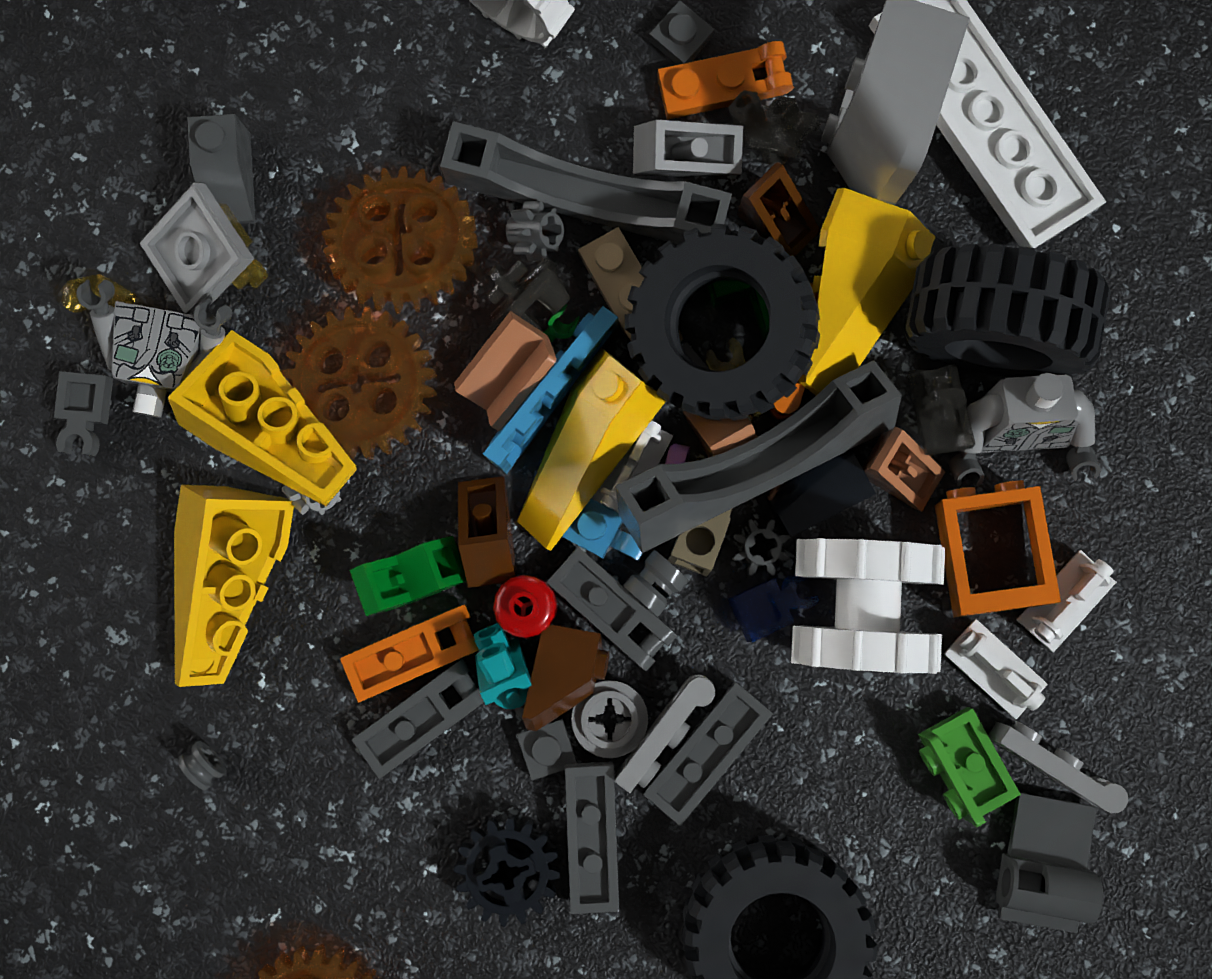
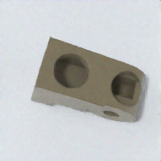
M732 509L678 535L668 561L671 564L707 577L714 567L731 520Z

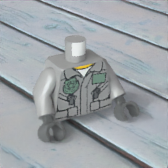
M87 279L78 287L76 296L83 307L91 310L90 317L96 338L108 369L112 371L114 379L128 385L137 386L133 413L162 418L167 392L172 393L206 356L224 340L225 329L221 326L231 319L232 309L225 304L217 310L215 317L210 310L211 299L200 303L195 308L194 315L116 301L115 307L108 305V301L115 294L113 283L103 280L98 285L101 295L99 297L92 292L91 283Z
M1045 373L1040 376L1014 377L1000 380L981 399L971 403L964 413L958 449L962 453L955 455L949 462V469L958 487L961 486L963 476L968 473L975 487L982 484L985 475L976 459L977 453L1067 448L1070 444L1075 447L1069 450L1066 460L1072 478L1076 481L1077 470L1085 465H1090L1093 477L1097 478L1101 473V468L1094 449L1090 447L1095 443V409L1093 404L1082 391L1073 388L1072 378L1066 374L1055 375Z

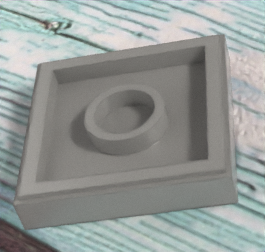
M193 183L140 242L141 247L184 314L194 315L195 308L205 300L211 299L213 303L254 260L243 240L204 183Z

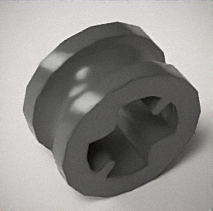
M201 741L192 745L191 754L184 753L178 758L179 767L184 775L202 790H207L213 785V777L221 778L227 771L225 764L217 753Z

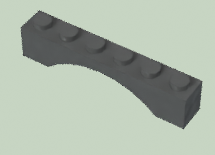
M455 121L452 122L440 164L448 185L521 204L524 201H542L544 208L555 207L557 209L556 213L613 228L619 227V229L667 242L670 240L674 244L685 241L683 232L698 228L703 234L711 232L713 224H724L732 193L686 181L645 180L589 169L538 152L500 133Z
M873 360L832 380L818 395L792 416L741 446L698 461L680 464H659L616 485L619 516L640 551L644 553L894 428L902 395Z

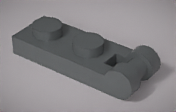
M579 547L546 582L646 672L654 664L653 656L664 644L669 647L678 637ZM641 622L650 632L639 644H636L628 635Z
M463 659L352 739L379 779L484 703L478 687L468 675L471 669ZM451 685H453L463 699L453 708L441 693Z

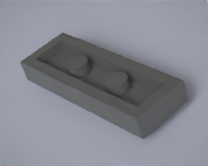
M734 681L642 791L643 795L681 826L773 713Z
M613 761L565 764L570 914L619 912Z

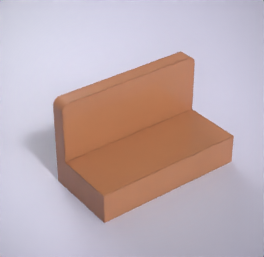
M510 311L454 382L457 393L487 411L489 424L497 431L502 429L556 362V356L548 335Z

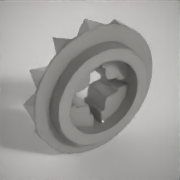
M613 680L595 683L594 693L573 707L572 728L576 739L588 752L603 758L621 757L633 751L643 740L648 726L647 708L642 697L628 684ZM607 698H612V705L616 714L631 717V720H623V722L616 723L615 731L612 732V739H608V732L605 731L603 723L589 720V717H596V715L604 713Z

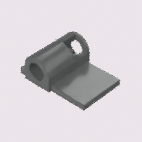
M1020 792L1021 795L1016 797L1008 853L1002 854L995 902L999 904L997 917L1007 921L1078 933L1079 922L1094 924L1098 920L1103 904L1101 879L1096 873L1087 869L1097 807ZM1043 877L1045 879V892L1040 891Z

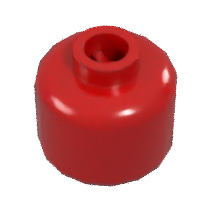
M519 575L510 578L500 586L494 597L493 611L496 621L504 631L515 637L529 638L541 634L551 625L556 617L557 600L555 592L542 579L536 576ZM527 597L530 601L523 603L519 598ZM515 604L521 607V615L516 612ZM533 605L532 612L526 616L527 608Z

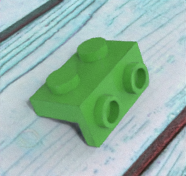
M966 707L918 734L925 746L919 750L920 756L933 776L941 775L948 788V791L943 793V797L958 820L964 817L966 821L975 827H979L986 823L984 815L1021 795L973 708Z

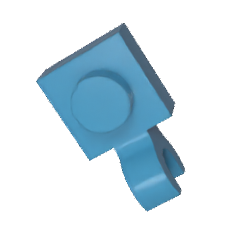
M590 499L562 536L602 559L609 547L638 562L643 555L632 536L619 529L623 522L619 513L593 499Z

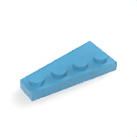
M602 306L595 316L589 312L582 319L573 333V336L576 337L575 341L566 352L560 350L555 355L556 362L546 373L545 378L536 389L532 390L507 425H504L496 433L483 453L493 465L505 474H508L569 393L573 384L593 357L617 329L618 316Z

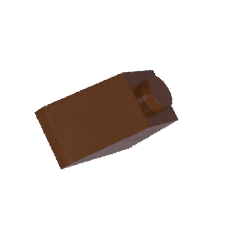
M504 476L458 482V546L468 588L505 583L510 578L516 577L514 543Z
M549 625L547 629L541 632L531 675L532 686L528 689L522 715L527 730L538 731L592 695L596 679H605L609 662V651L603 650L600 633Z

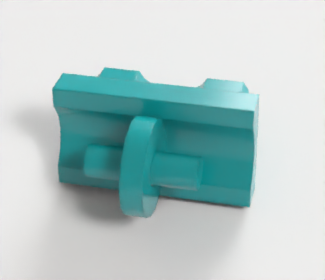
M498 623L474 634V641L480 652L475 655L479 691L485 705L495 702L496 705L504 709H515L523 706L526 702L528 689L532 686L524 648L519 637L508 641L504 630Z

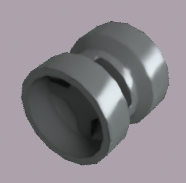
M654 550L645 560V568L639 574L631 575L622 586L658 617L667 607V599L673 592H680L689 580L668 560Z

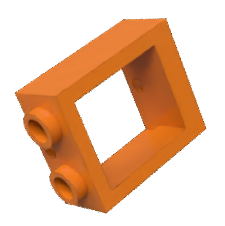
M1023 480L1010 481L994 485L995 492L978 495H976L975 487L954 489L946 492L947 499H942L935 505L942 547H945V571L953 617L1044 606L1061 602L1040 486L1025 488ZM1023 504L1038 585L971 594L957 513Z

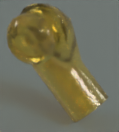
M101 274L70 279L61 290L63 306L75 313L87 309L79 303L76 296L78 287L87 279L91 283L92 292L99 297L101 295L98 285L103 280L113 283L115 294L108 301V305L115 307L116 301L135 304L136 301L135 293Z

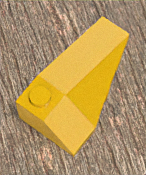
M837 188L820 232L818 247L825 249L822 275L814 276L812 286L814 293L819 294L817 302L820 320H818V331L820 333L818 349L813 351L811 357L813 364L807 375H802L798 381L815 396L832 380L859 368L913 289L917 266L930 254L935 236L911 211L847 188Z
M233 330L168 396L178 425L214 449L324 506L328 505L357 470L356 465L326 426L320 423L307 407L304 398L298 390L293 388L286 380L270 354Z
M602 347L570 390L517 520L543 547L550 551L666 402L656 394L657 391L653 387L646 384L643 379Z
M181 485L174 529L175 684L178 687L224 684L248 633L245 625L257 600L262 602L266 595L268 587L264 584L276 560L281 562L287 550L294 510L293 501L287 498L227 486Z

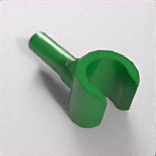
M561 303L555 307L549 319L548 328L543 332L548 335L550 342H553L556 338L567 339L571 337L578 326L580 316L575 318L571 324H564L558 319L566 310L567 303Z

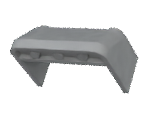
M885 0L866 58L863 60L855 57L846 82V91L838 116L834 114L829 115L821 138L822 142L829 144L826 153L850 190L895 205L918 174L933 137L970 17L916 0Z

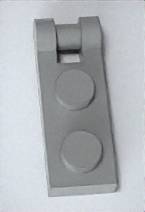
M695 674L686 679L648 729L641 743L630 753L614 774V781L627 792L631 793L637 784L643 788L648 785L661 766L656 759L666 745L674 749L688 732L690 725L685 720L696 706H706L713 701L715 688L707 677Z
M1016 721L1013 727L996 722L988 736L991 741L1087 803L1110 813H1119L1126 808L1128 794L1121 785L1100 777H1089L1080 771L1084 764L1082 761L1058 747L1054 754L1038 744L1042 736L1024 724Z

